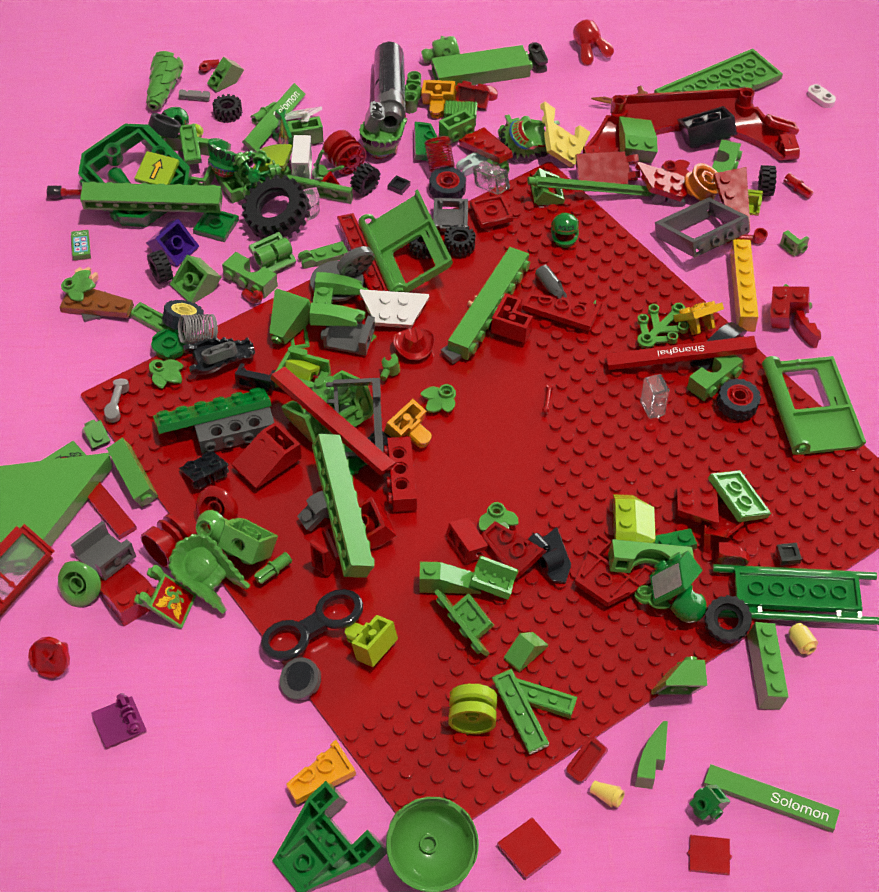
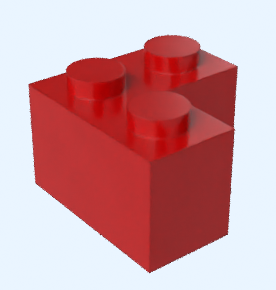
M773 286L770 317L771 328L790 329L791 313H796L797 310H804V313H809V287Z
M505 293L492 317L491 333L523 343L527 341L532 331L533 316L521 313L522 298Z

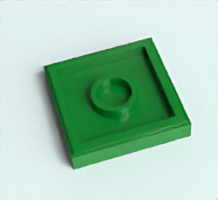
M221 211V213H203L193 229V234L225 242L239 221V216Z

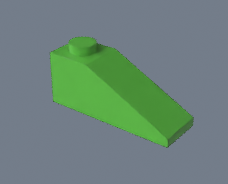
M420 562V593H435L434 591L438 589L442 593L481 594V590L470 586L473 575L471 571L442 562Z

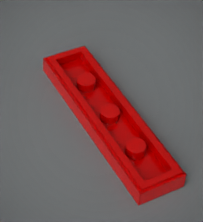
M99 482L89 494L88 501L117 537L122 539L137 530V527L101 482Z

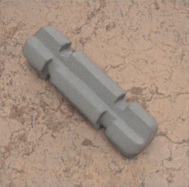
M180 89L179 98L209 101L210 92L203 91L201 93V91L197 90L186 91L185 89Z

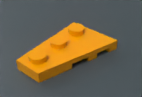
M337 740L330 744L331 747L325 753L321 752L316 757V761L309 767H304L286 783L287 790L296 805L306 801L325 781L336 786L356 776L354 767Z

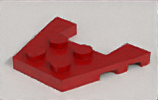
M596 532L575 579L576 586L608 607L632 595L640 586L651 585L650 575L655 570L648 565H645L634 577L624 572L610 571L609 561L603 558L602 555L611 546L612 541Z

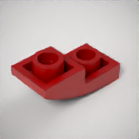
M797 310L793 321L797 332L812 348H817L818 342L821 340L820 329L817 328L815 322L809 323V318L805 316L804 310Z

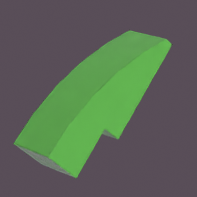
M663 721L649 738L639 762L635 787L653 789L655 771H663L668 721Z

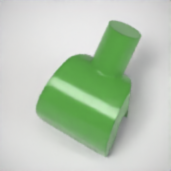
M395 353L391 355L392 359L389 361L385 357L382 359L383 371L380 379L386 380L388 376H395L400 372L398 357Z

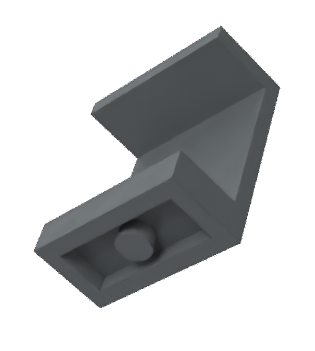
M368 316L365 325L326 326L321 332L324 348L366 356L375 331V317Z
M103 521L71 544L75 557L93 568L104 580L108 579L136 557L132 543L127 539L122 543L108 533Z

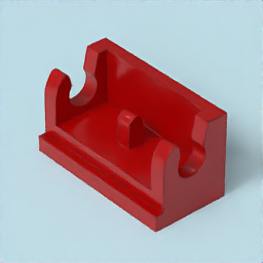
M469 517L449 522L446 537L463 562L468 564L483 556L480 551L486 550L488 545Z

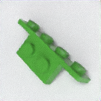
M438 589L434 591L438 596L436 601L443 609L447 608L449 610L447 614L455 624L458 622L461 626L459 629L461 634L466 639L468 637L473 643L470 645L477 654L481 652L488 656L490 653L479 638L490 630L494 624L474 598L468 593L453 606L444 593Z

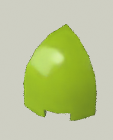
M286 360V368L300 379L311 381L313 376L319 373L320 366L302 360Z

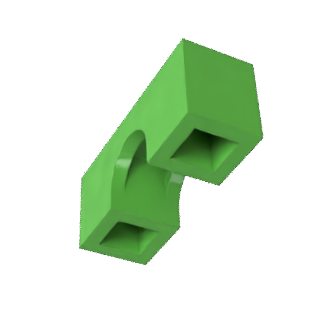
M722 139L712 168L717 172L738 169V161L741 160L743 151H740L741 144Z
M237 252L222 264L223 275L226 279L237 283L242 288H246L251 292L255 290L261 291L264 299L278 287L276 273L265 267L256 272H251L249 259Z
M736 355L715 357L712 366L714 372H708L701 367L689 377L687 389L703 401L713 397L723 386V383L728 382L730 379L732 380L734 377L737 378L742 373L743 360Z

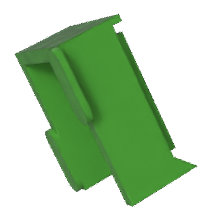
M294 346L288 348L286 355L276 370L278 371L286 367V360H302L320 366L318 378L331 376L329 360L308 355L307 350ZM300 379L312 390L313 382Z

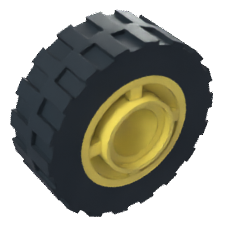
M171 300L164 305L162 320L166 326L178 330V322L181 315H204V310L196 303L190 301ZM183 317V321H182V331H184V329H183L184 317Z

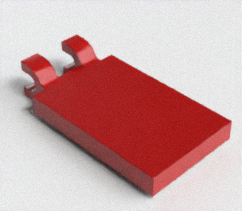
M624 151L575 155L577 180L629 184L628 181H637L641 177L640 170L631 172L629 170V165H636V162L639 161L638 154L626 156Z

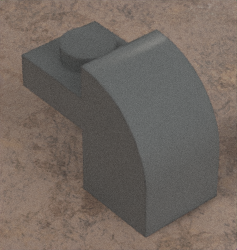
M323 491L310 496L306 500L308 505L298 514V518L308 531H312L324 518L330 519Z

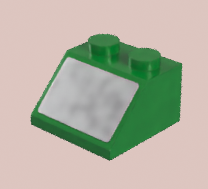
M689 551L682 554L677 552L669 558V561L662 560L654 566L655 571L650 575L655 605L686 591L703 571Z

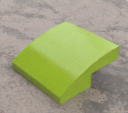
M275 144L262 148L261 150L266 152L271 162L266 163L264 167H259V171H267L268 165L272 164V160L275 161V164H279L281 171H284L291 157L293 145Z

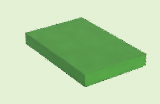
M740 470L713 473L708 477L738 522L764 519L770 516V511Z

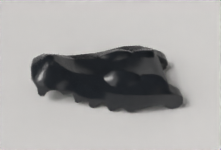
M214 337L213 339L206 338L197 343L183 345L184 352L192 354L195 363L189 367V371L191 374L196 375L213 373L230 363L251 358L255 354L253 343L248 337L242 341H234L232 338L226 339V337L219 340L217 337ZM229 341L235 343L237 348L235 356L213 364L204 363L201 353L205 349Z

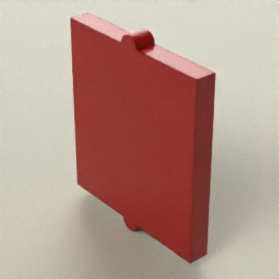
M690 835V850L687 853L689 856V872L729 876L730 860L732 859L730 839Z

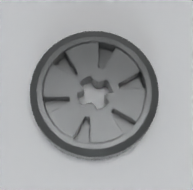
M370 247L354 248L340 259L337 269L341 275L354 277L363 273L371 266L375 255Z

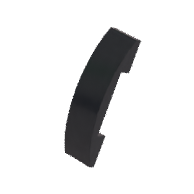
M729 322L718 329L707 341L743 337L747 330L734 322ZM714 358L692 360L690 365L697 370L703 367L709 371L713 366Z

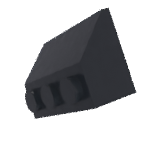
M724 106L677 119L684 141L690 148H699L703 144H712L717 140L729 139L737 135L735 116Z

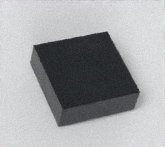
M396 175L387 187L388 190L403 195L410 187V181Z

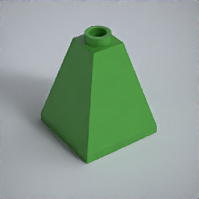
M276 288L270 325V336L273 343L281 345V343L286 344L310 323L311 303L309 299Z

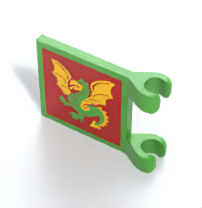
M154 565L147 571V576L159 580L152 597L150 598L147 593L141 592L140 595L137 594L135 596L134 602L147 607L178 629H182L196 594L165 574L158 565Z

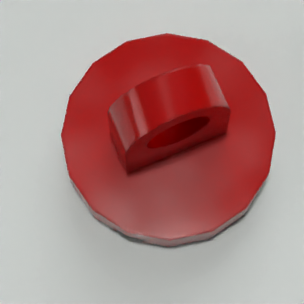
M49 636L41 637L29 649L28 658L30 665L33 669L36 668L39 671L38 674L43 677H59L70 665L68 643Z

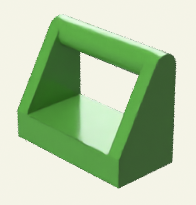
M540 168L533 175V177L560 178V176ZM531 185L534 203L548 205L565 202L563 189L555 188L557 193L555 194L549 192L548 187Z

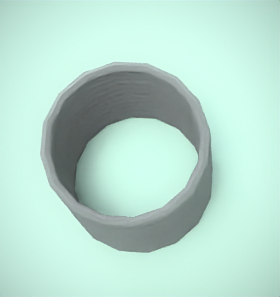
M214 314L181 315L178 322V333L181 343L193 344L202 341V338L203 340L205 338L211 339V317L213 320L212 339L217 337L218 326ZM183 317H184L183 329H184L185 340H184L183 331H182V321H183Z

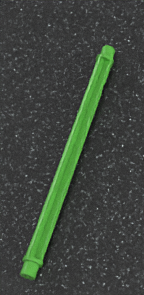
M540 176L528 177L527 184L538 187L651 196L652 194L646 186Z

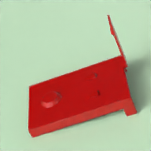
M721 516L719 518V528H713L712 524L708 527L705 525L704 552H711V535L728 538L744 525V521L737 523L722 520Z

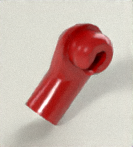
M219 59L204 60L199 65V71L206 73L211 68L217 67Z
M248 289L242 291L241 296L251 304H257L263 299L261 291L255 290L253 291L254 293Z

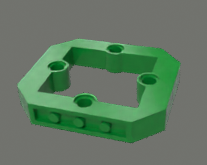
M128 123L123 124L81 154L78 170L81 186L83 182L105 183L96 172L108 164L111 166L120 165L123 162V154L141 142L150 152L179 159V165L174 174L175 178L172 179L170 185H191L192 174L190 166L149 125ZM107 210L114 222L118 221L122 226L147 227L167 213L163 211Z

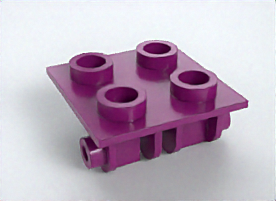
M120 693L116 696L115 703L91 712L105 748L147 731L132 696L128 697L124 693Z

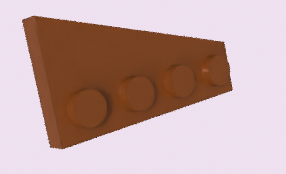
M92 289L84 292L83 301H74L66 293L59 308L62 313L129 318L134 304L130 299Z

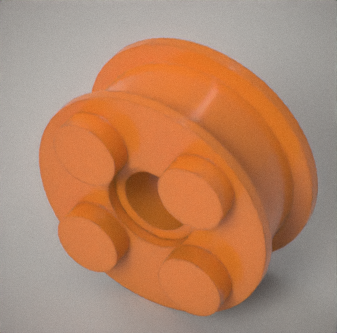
M696 164L693 171L685 176L688 194L700 201L709 197L714 199L716 194L719 193L713 176L714 173L718 172L707 164Z

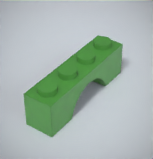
M612 539L608 552L610 571L630 573L633 567L638 564L652 563L656 565L662 560L667 562L677 552L682 554L689 551L693 556L692 547Z

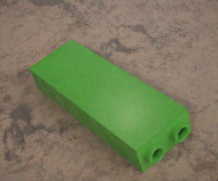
M523 45L431 58V71L434 79L455 81V85L462 83V81L472 82L471 85L526 78L530 77V71L533 69L532 61H529L528 52L525 51Z

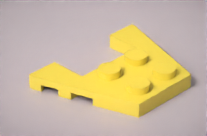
M547 102L541 103L540 109L544 112L542 123L546 126L544 137L547 153L569 167L576 164L575 155L581 153L590 135V131L579 125L575 127V135L570 134L554 123L555 108Z

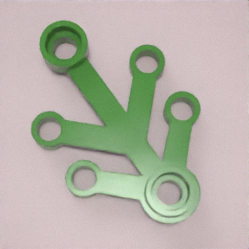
M675 303L671 308V312L660 322L658 317L659 306L656 304L649 305L648 314L651 316L653 329L650 332L648 331L649 317L646 314H640L637 319L641 329V334L637 339L639 346L642 349H649L655 343H677V333H687L689 324L682 321L677 326L668 325L674 320L673 315L679 314V310L684 309L685 306L682 303ZM661 333H668L667 336H657Z

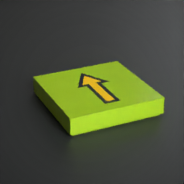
M147 151L134 178L135 182L170 185L179 165V159Z

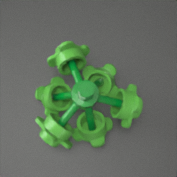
M263 150L251 154L253 163L256 165L255 169L247 164L250 160L247 156L249 154L248 151L237 153L234 157L235 162L233 165H238L239 167L238 171L234 174L235 177L242 179L244 183L251 182L246 184L244 188H240V193H243L244 197L251 194L249 191L251 187L256 188L255 182L260 181L263 183L266 181V177L274 179V175L281 174V168L279 164H275L274 160H272V164L268 165L267 171H259V167H264L266 163L271 162V159L267 157L266 152Z

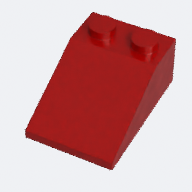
M371 496L359 504L362 521L366 526L367 540L370 542V549L380 547L397 536L383 505ZM330 523L327 526H325L323 530L326 534V537L329 541L335 558L339 560L340 558L332 526Z
M129 563L108 579L100 578L101 589L99 594L123 626L151 611L147 607L136 604L134 599L141 592L147 593L151 598L155 589Z

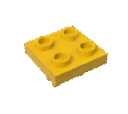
M715 301L699 303L691 308L680 309L679 314L673 315L674 321L687 320L692 335L701 333L699 318L702 317L707 330L714 329L713 313L724 310L722 302L715 303Z

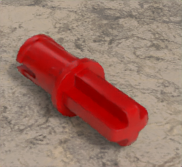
M788 173L784 177V182L790 185L793 191H798L807 199L811 198L814 194L804 184L803 180L797 179L792 173Z

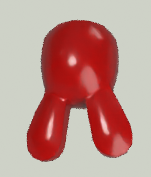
M582 20L574 26L573 38L581 47V60L583 64L591 65L593 63L592 49L595 47L605 57H611L614 54L613 46L601 37L599 27L593 20Z

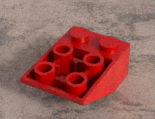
M275 421L254 438L232 463V467L257 489L302 458L301 444Z

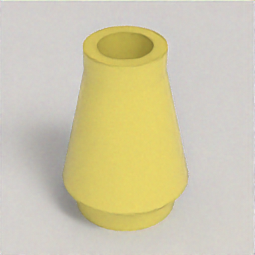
M596 780L590 788V793L596 795L610 807L615 806L618 808L625 796V791L621 790L620 786L601 783Z

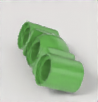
M417 71L408 73L405 85L406 113L409 114L417 111L418 100L422 96L421 73Z

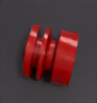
M346 130L333 132L327 137L322 147L324 157L335 168L344 166L343 169L338 171L343 175L356 172V168L360 167V164H363L366 159L365 148Z
M170 513L166 514L162 520L157 521V527L151 526L140 537L149 555L165 568L170 564L169 557L172 555V550L175 549L177 542L191 535L186 525Z

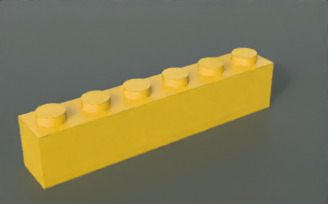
M733 239L730 259L736 324L747 331L755 332L759 316L751 240Z

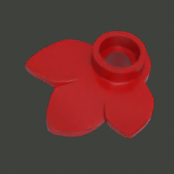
M668 160L664 162L661 168L685 177L689 173L687 168L690 162L686 160H677L675 162Z

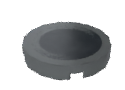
M304 657L289 661L280 675V686L283 693L297 701L310 698L309 696L316 693L321 683L320 669L312 660Z

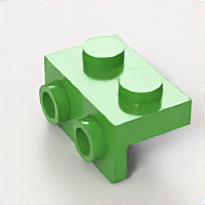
M480 556L474 568L470 586L508 600L512 592L514 580L518 574V569Z

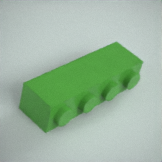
M755 622L747 634L759 708L780 710L789 696L775 623Z

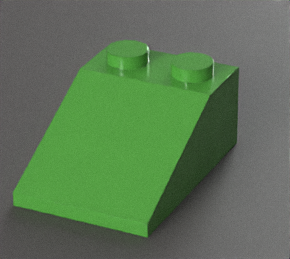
M619 117L620 152L625 151L626 156L638 154V162L652 163L658 152L657 136L652 121Z

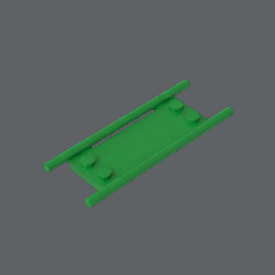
M713 564V572L734 573L736 597L740 600L742 599L748 605L749 611L752 614L751 619L879 625V617L862 616L863 607L859 580H877V572ZM762 609L835 612L836 615L762 611ZM723 610L718 615V617L738 618L737 614L732 610Z

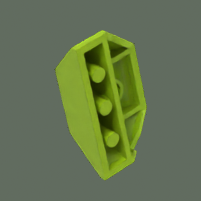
M613 495L614 540L655 543L654 507L633 495Z

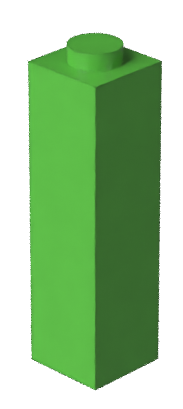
M124 438L106 448L130 494L141 507L150 504L158 497L134 450Z

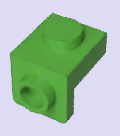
M91 420L84 424L85 427H83L82 432L86 435L92 449L110 442V438L101 420L97 422Z

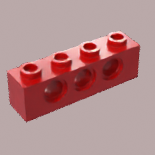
M411 436L387 438L388 446H384V453L395 462L394 467L386 472L390 473V476L387 477V488H391V492H388L389 504H393V512L417 510Z

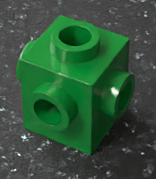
M706 785L694 793V799L689 804L699 819L715 821L723 815L724 812L722 810L731 801L717 785Z

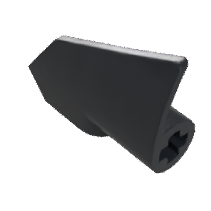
M554 528L544 537L539 533L531 535L527 540L547 551L537 560L541 570L552 582L565 584L571 569V562L558 528Z

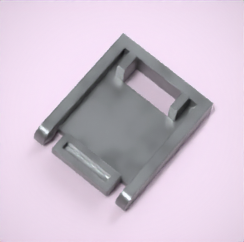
M434 198L433 221L436 228H440V232H446L447 229L450 230L451 226L455 228V225H458V227L464 225V228L468 226V199ZM442 207H459V209H442Z

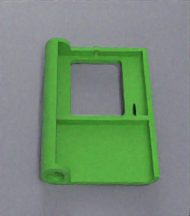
M769 356L762 362L763 370L793 454L802 455L848 450L865 445L866 439L834 356L780 361L779 357ZM816 370L829 406L795 409L782 373Z

